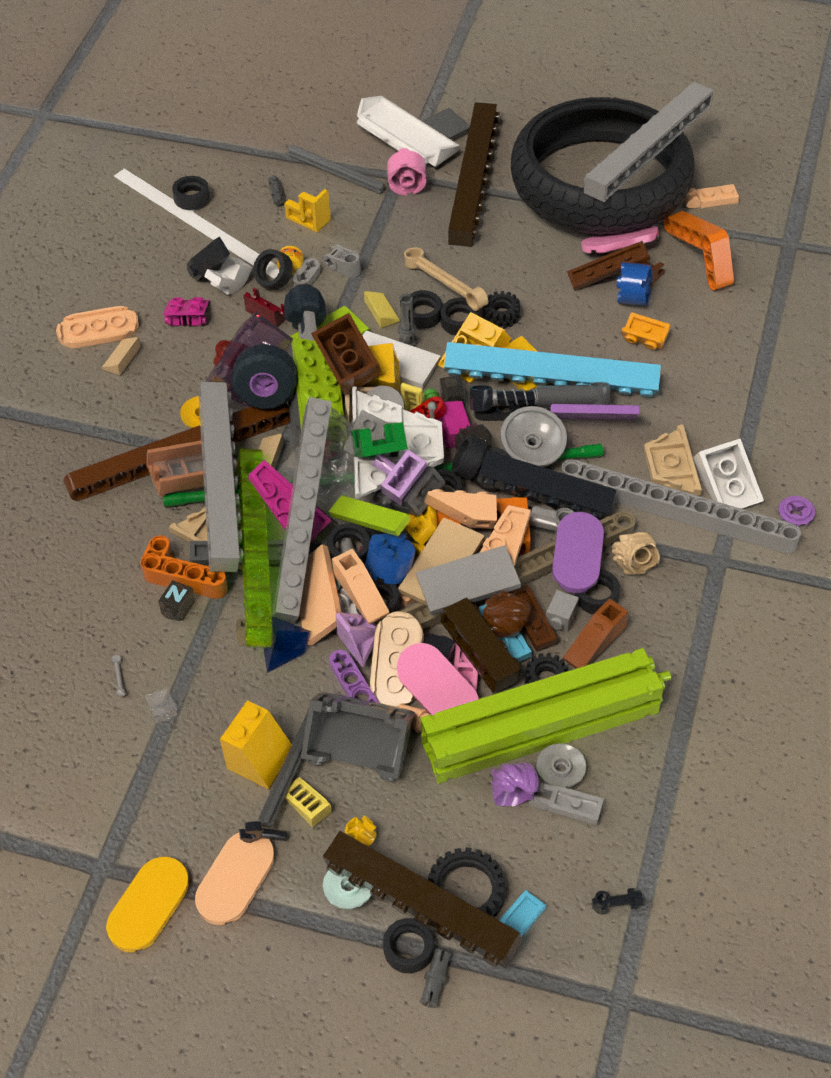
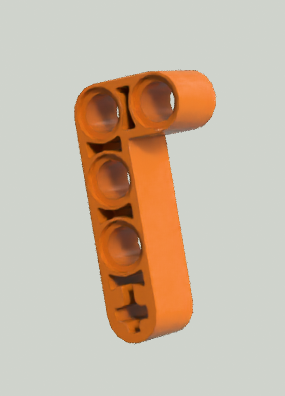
M155 536L150 540L140 561L144 579L147 582L169 588L175 585L177 590L182 591L185 589L187 590L186 592L214 599L226 596L228 585L224 572H209V566L173 558L169 539L165 536Z

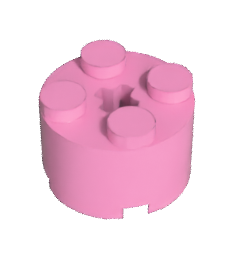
M402 148L393 154L387 162V176L390 189L399 195L420 192L426 185L424 157L417 152L409 151L407 148Z

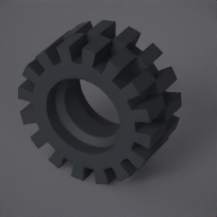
M496 291L494 296L489 294L488 304L483 307V318L498 327L503 326V329H506L507 325L512 327L513 323L516 324L520 319L519 298L516 299L515 294L511 296V292L504 294V291H501V294H498ZM504 308L507 311H497L496 309Z
M543 653L539 654V658L533 656L532 661L529 660L527 667H525V684L539 681L540 679L537 675L543 671H549L555 675L567 672L568 665H565L563 659L559 661V656L556 654L554 658L551 657V653H547V657H544Z

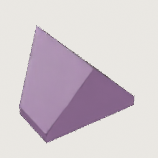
M338 612L336 614L337 634L363 668L374 646L377 626L375 623L369 625L363 615Z

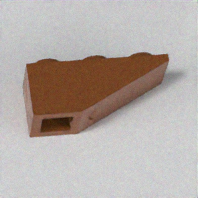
M609 598L594 613L564 655L563 660L576 669L590 665L626 628L629 611Z

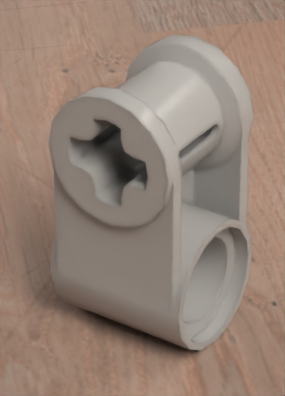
M339 244L334 245L332 251L322 257L323 264L328 269L343 274L348 278L357 277L361 273L359 254Z

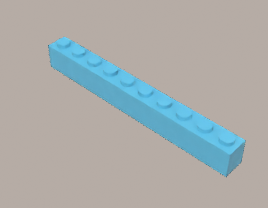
M447 342L444 372H448V375L451 376L469 374V377L477 379L482 378V376H488L495 381H502L503 378L512 379V382L515 383L533 381L535 385L553 383L554 386L589 385L593 382H606L610 384V390H618L620 394L629 395L631 392H636L644 397H652L653 394H657L661 365L453 342Z

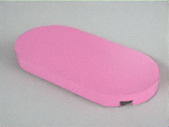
M649 226L628 233L592 236L581 242L582 251L591 253V250H596V253H605L625 248L640 241H643V243L651 242L659 236L658 227Z
M425 643L413 644L400 654L397 662V675L400 682L431 715L479 699L475 689L441 652L432 645Z

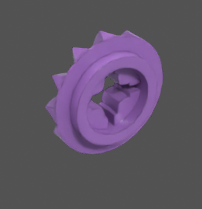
M790 496L780 502L778 514H780L782 521L785 520L798 527L800 525L807 526L814 519L815 508L804 497ZM792 511H800V515H798L797 513L792 514Z

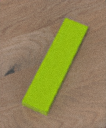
M343 495L339 497L329 510L330 515L334 518L395 536H399L411 520L406 513Z

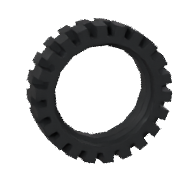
M467 847L465 852H461V848H457L453 854L451 851L445 853L444 858L440 856L437 859V863L431 867L428 881L441 887V882L445 875L451 870L460 867H473L484 872L490 879L492 893L488 901L477 908L492 917L493 915L496 916L499 913L500 907L502 908L505 897V878L496 860L492 861L491 855L488 853L482 855V850L476 849L475 852H472V849Z

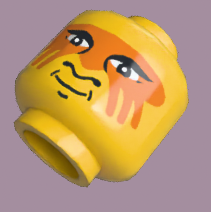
M285 246L280 251L291 259L293 275L298 268L302 267L304 255L295 246ZM277 259V268L280 269V263Z

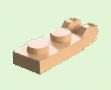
M734 184L696 190L690 188L684 200L687 208H706L738 203L739 195Z

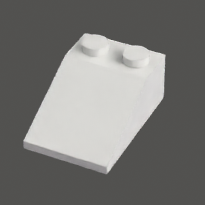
M741 439L700 451L693 457L700 479L712 500L741 509L764 501Z

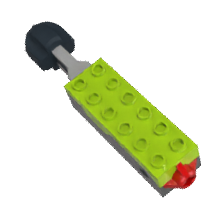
M300 284L293 287L285 295L284 301L285 319L292 323V328L299 330V338H293L287 352L293 358L298 373L295 392L289 399L294 456L297 459L305 406L309 397L331 401L322 465L326 463L337 464L347 441L341 389L311 334L317 330L316 326L319 327L326 320L325 301L317 288L309 284Z

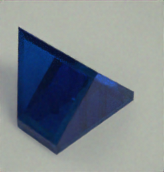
M268 615L262 634L267 673L304 654L311 631Z

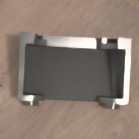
M319 693L310 700L301 758L307 759L308 763L313 765H322L323 762L331 759L376 769L380 779L394 781L401 774L415 712L333 693Z

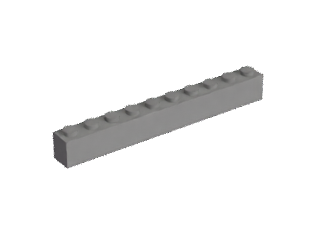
M696 82L686 87L668 105L664 106L660 112L654 115L646 124H643L636 133L632 134L624 143H621L613 153H610L605 160L598 163L590 173L585 175L583 180L584 193L605 202L712 106L714 90Z
M200 382L199 388L209 572H237L238 564L243 562V549H239V544L242 541V532L237 530V525H240V512H236V507L239 506V494H235L238 479L237 476H233V472H236V459H232V455L235 454V442L231 441L234 427L229 423V421H232V408H228V405L231 404V392L227 391V383Z
M309 397L305 406L271 620L294 624L299 617L331 401Z

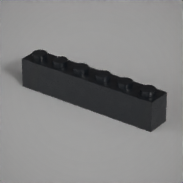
M486 450L477 482L487 488L496 487L502 489L506 494L522 495L524 498L527 497L529 501L536 502L538 500L552 508L561 507L569 508L573 512H585L595 516L598 520H602L610 515L617 491L610 487Z

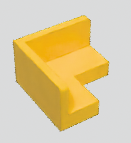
M326 189L316 197L303 191L298 196L299 203L290 199L284 203L286 218L312 231L318 232L331 220L329 191Z

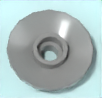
M559 743L550 745L541 751L537 757L536 769L538 776L544 783L568 788L573 787L582 780L586 771V762L578 749L571 745ZM561 768V769H564L565 771L561 772V771H557V769Z

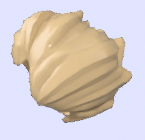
M648 532L620 535L621 542H615L612 545V552L615 554L613 560L623 569L624 574H644L648 569L660 562V553L656 548V542Z

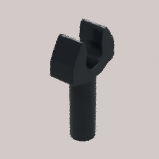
M252 821L245 823V829H239L240 840L246 843H252L259 838L286 841L287 831L262 828L261 822Z

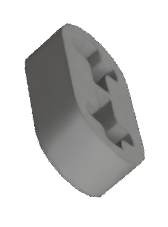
M308 258L303 261L302 267L298 268L292 276L293 287L300 284H313L321 272L320 262L317 259Z

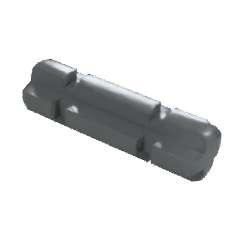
M272 175V177L268 178L273 204L279 207L281 204H284V197L279 178L276 175Z

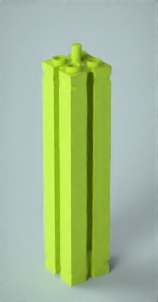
M644 648L637 649L633 653L628 652L436 712L432 716L420 717L421 743L427 758L431 762V768L436 781L440 784L450 778L455 779L542 751L550 745L564 744L642 719L646 715L659 713L661 702H663L664 681L670 680L671 674L669 670L660 673L653 672L652 670L655 669L652 657L647 656Z

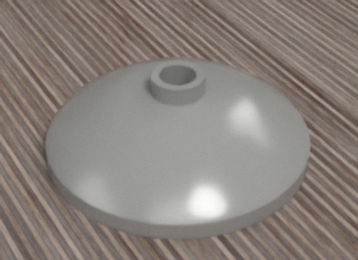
M528 406L515 410L505 419L501 428L500 439L503 449L511 458L545 467L554 463L562 455L567 442V434L562 421L554 413L541 407ZM528 442H533L535 445L531 446Z

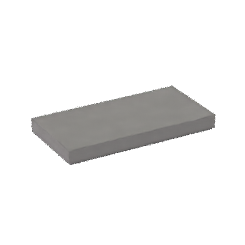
M506 545L416 572L430 615L440 613L444 608L466 597L473 603L492 597L494 594H499L502 590L508 592L521 588V583Z

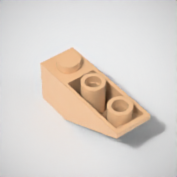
M441 489L428 491L424 500L425 504L469 528L492 529L497 521L496 495H491L488 492L472 494L461 490L444 492Z
M353 549L332 558L334 576L369 625L390 614L365 565Z

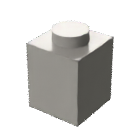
M556 590L546 611V618L553 629L569 631L578 611L579 597Z

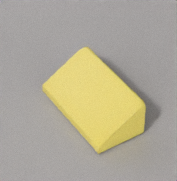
M364 292V301L380 328L400 322L383 293Z

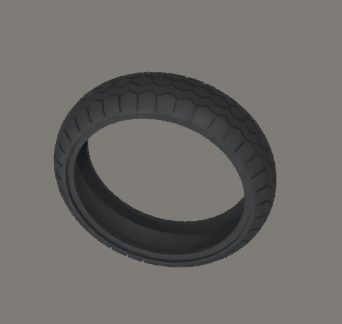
M589 97L557 104L532 118L521 130L514 143L511 154V174L515 188L522 200L543 219L557 226L582 233L621 234L652 226L665 219L681 205L693 182L694 155L687 136L682 132L655 156L666 169L664 173L643 185L617 190L605 202L585 194L582 187L561 181L548 173L539 164V161L548 153L562 146L582 141L604 140L624 143L643 124H646L659 112L649 106L630 100L611 97Z

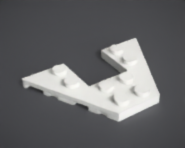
M352 387L353 423L361 410L388 423L403 422L408 450L425 460L427 467H435L443 463L442 422L433 418H427L418 412H415V414L402 409L401 405L389 400H382L376 395H373V397L357 391V387ZM407 449L398 451V457L386 458L397 464ZM354 457L355 499L380 490L381 484L387 478V474L372 466L375 458L378 460L377 457Z

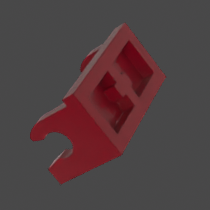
M253 288V297H251L250 293L246 292L243 296L245 310L275 328H278L286 320L283 303H281V308L260 297L259 290Z

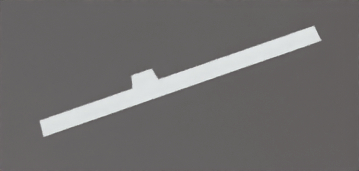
M126 169L114 175V177L209 238L214 240L220 236L228 250L254 266V262L259 255L257 252L195 214V210H186L178 207L172 198ZM270 261L266 274L276 278L279 269L276 264Z

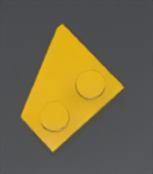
M429 505L420 516L408 514L411 520L404 528L420 545L428 541L437 529L436 509Z

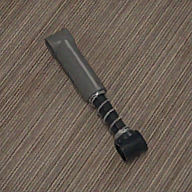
M593 382L589 385L536 386L535 390L532 388L529 391H524V389L520 391H514V389L510 391H504L503 389L497 391L492 389L491 386L475 385L470 387V409L473 411H489L492 409V406H499V404H507V406L509 404H517L518 406L524 403L527 406L529 403H534L537 407H551L552 404L610 405V384L606 382Z

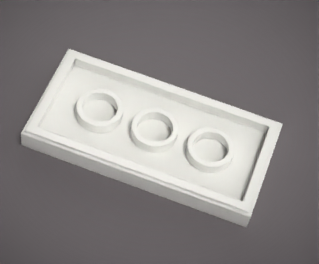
M365 331L363 334V338L368 346L393 343L400 361V377L403 383L423 389L441 360L440 355L369 331Z

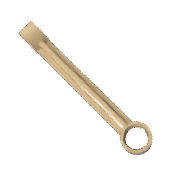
M413 247L404 252L406 267L422 269L466 298L472 310L477 311L488 304L487 294L481 287L472 289L425 259L424 251L421 248Z

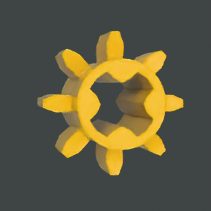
M365 815L361 820L354 817L347 823L345 833L369 847L376 838V831H374L376 826Z

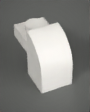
M228 257L220 271L207 269L204 277L211 281V285L227 295H231L243 287L253 267L239 258Z

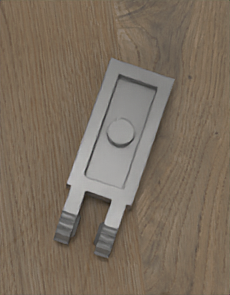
M540 782L536 793L546 797L551 796L550 800L534 796L532 800H529L532 807L548 810L549 812L594 825L598 823L604 803V798Z

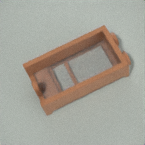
M201 440L147 450L146 466L159 497L165 496L166 493L204 487ZM237 460L236 472H233V476H237V473H239L240 471L239 463Z

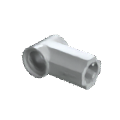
M534 506L531 511L529 525L553 530L557 535L558 525L562 518L574 512L569 508H561L556 511Z

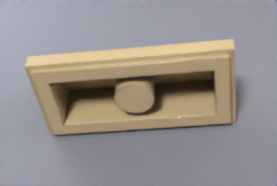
M139 338L122 339L102 366V370L121 375L141 348Z
M282 434L262 439L251 472L263 460L275 469L284 444Z

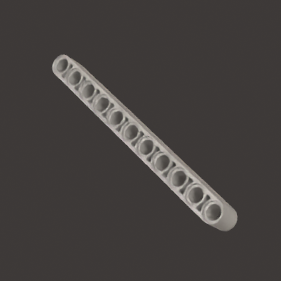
M570 459L562 464L561 473L616 489L613 501L615 503L782 553H793L798 547L801 530L792 523L578 460Z

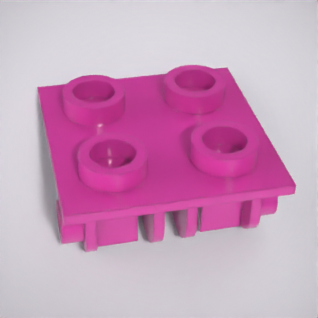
M181 297L172 298L168 301L163 315H168L165 316V324L180 326L181 320V326H184V315H186L188 326H190L191 321L192 326L206 324L207 318L204 314L209 300H204L202 297H195L191 300H184Z

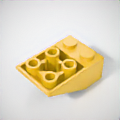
M470 312L452 342L505 348L510 342L511 337L504 329ZM446 352L438 363V366L443 369ZM469 374L458 376L471 384L477 379L469 377Z

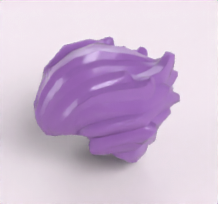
M522 762L507 765L503 763L501 769L493 768L491 771L493 778L491 789L495 805L518 806L527 800H532L534 793L538 790V774L531 763Z

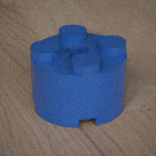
M622 262V276L617 278V289H620L617 302L630 305H648L651 289L649 288L653 275L652 266Z
M401 532L399 536L391 534H375L371 536L365 565L371 578L377 580V577L384 579L386 584H399L403 582L413 566L415 547L405 538L404 533Z

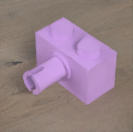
M408 449L397 464L382 454H379L377 456L378 460L375 458L372 466L388 475L381 484L382 493L400 506L403 503L402 499L427 468V462Z

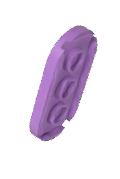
M585 512L570 513L563 517L558 525L552 576L555 582L557 581L560 584L559 587L567 592L583 593L588 588L593 587L598 581L604 529L601 522L591 514Z

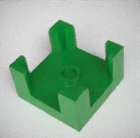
M403 422L384 424L385 439L373 441L369 428L350 430L355 457H367L408 449Z

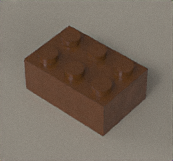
M350 313L311 333L344 395L352 392V387L359 388L383 375L378 362Z

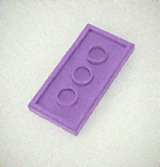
M552 404L550 411L559 419L636 420L639 415V406Z

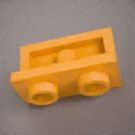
M631 312L627 324L622 328L621 332L627 342L633 344L639 342L649 349L656 350L658 348L662 350L671 325Z

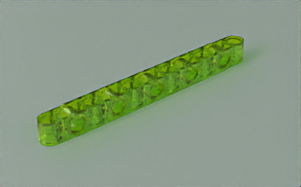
M240 448L238 469L246 647L271 648L272 615L266 503L248 479L249 474L263 461L262 449Z

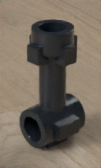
M629 888L627 889V894L610 896L606 891H598L595 898L591 901L592 909L601 915L606 914L609 907L629 905L631 910L638 909V906L643 905L641 890Z

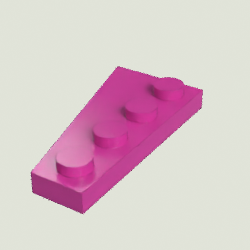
M263 460L249 474L248 479L284 530H286L293 485L268 462ZM315 507L310 543L332 521L317 507Z

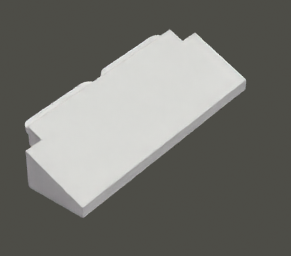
M383 96L361 98L357 117H359L357 124L399 151L402 148H407L409 151L417 152L424 157L425 165L430 163L434 167L459 151L460 145Z

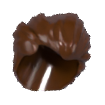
M502 590L499 594H494L485 601L486 606L483 609V618L485 622L490 623L497 638L517 636L529 620L531 610L524 598Z

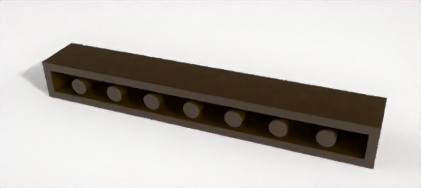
M342 831L338 832L322 856L327 864L326 868L334 875L340 876V874H343L349 878L348 881L355 887L361 889L363 886L369 889L370 894L377 900L383 902L386 899L393 903L392 907L402 914L408 912L414 915V920L422 926L428 927L431 925L438 929L437 933L449 941L451 938L459 941L460 946L471 954L475 951L484 956L483 960L493 967L500 965L506 969L522 942L520 932Z

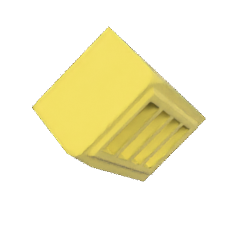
M405 383L401 384V396L406 411H410L426 401L421 388Z
M299 777L290 784L284 798L312 828L332 813L331 804L302 778ZM300 786L302 789L292 796L290 793ZM302 794H307L301 800H297V798L300 797ZM309 799H312V801L309 804H307L306 806L303 805ZM318 805L312 812L309 811L313 806Z

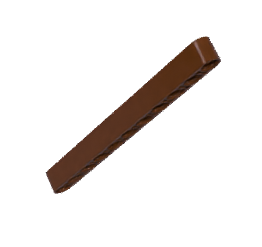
M285 403L274 409H260L251 406L232 413V421H229V423L234 427V434L231 441L237 443L288 424L291 421L288 404ZM200 425L70 472L63 479L70 498L74 501H80L150 475L146 466L147 450L200 441Z

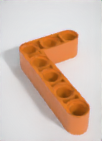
M685 211L671 214L663 219L664 228L667 233L703 250L707 282L711 290L715 291L734 283L728 234L723 228Z

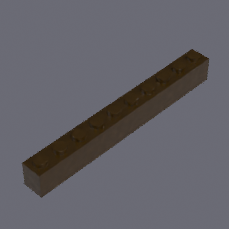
M479 102L474 104L448 228V245L472 247L473 239H477L478 227L476 225L479 226L480 214L478 212H482L483 200L481 199L485 198L486 188L484 186H487L488 174L486 173H490L491 163L489 160H492L493 149L491 148L495 147V136H497L498 124L496 123L500 121V112H497V104Z

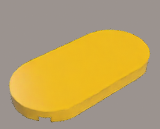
M158 857L148 861L139 870L107 920V934L117 949L132 953L136 952L135 950H144L156 941L188 891V874L181 862L171 857Z

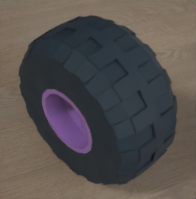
M257 344L246 348L245 351L239 354L234 363L232 371L233 389L238 397L249 406L260 409H274L284 405L293 396L297 385V366L293 358L285 350L274 345Z

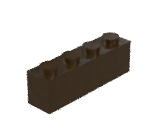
M466 597L443 609L440 622L493 694L518 681L521 671L518 660L514 657L512 658L507 651L505 643L497 638L492 626L487 621L485 622L475 604H472Z

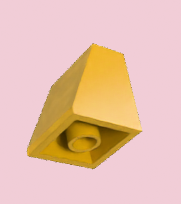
M393 343L369 346L383 375L361 387L389 386L397 390L401 395L400 361Z
M248 700L220 738L227 769L268 790L275 782L292 745L269 710Z

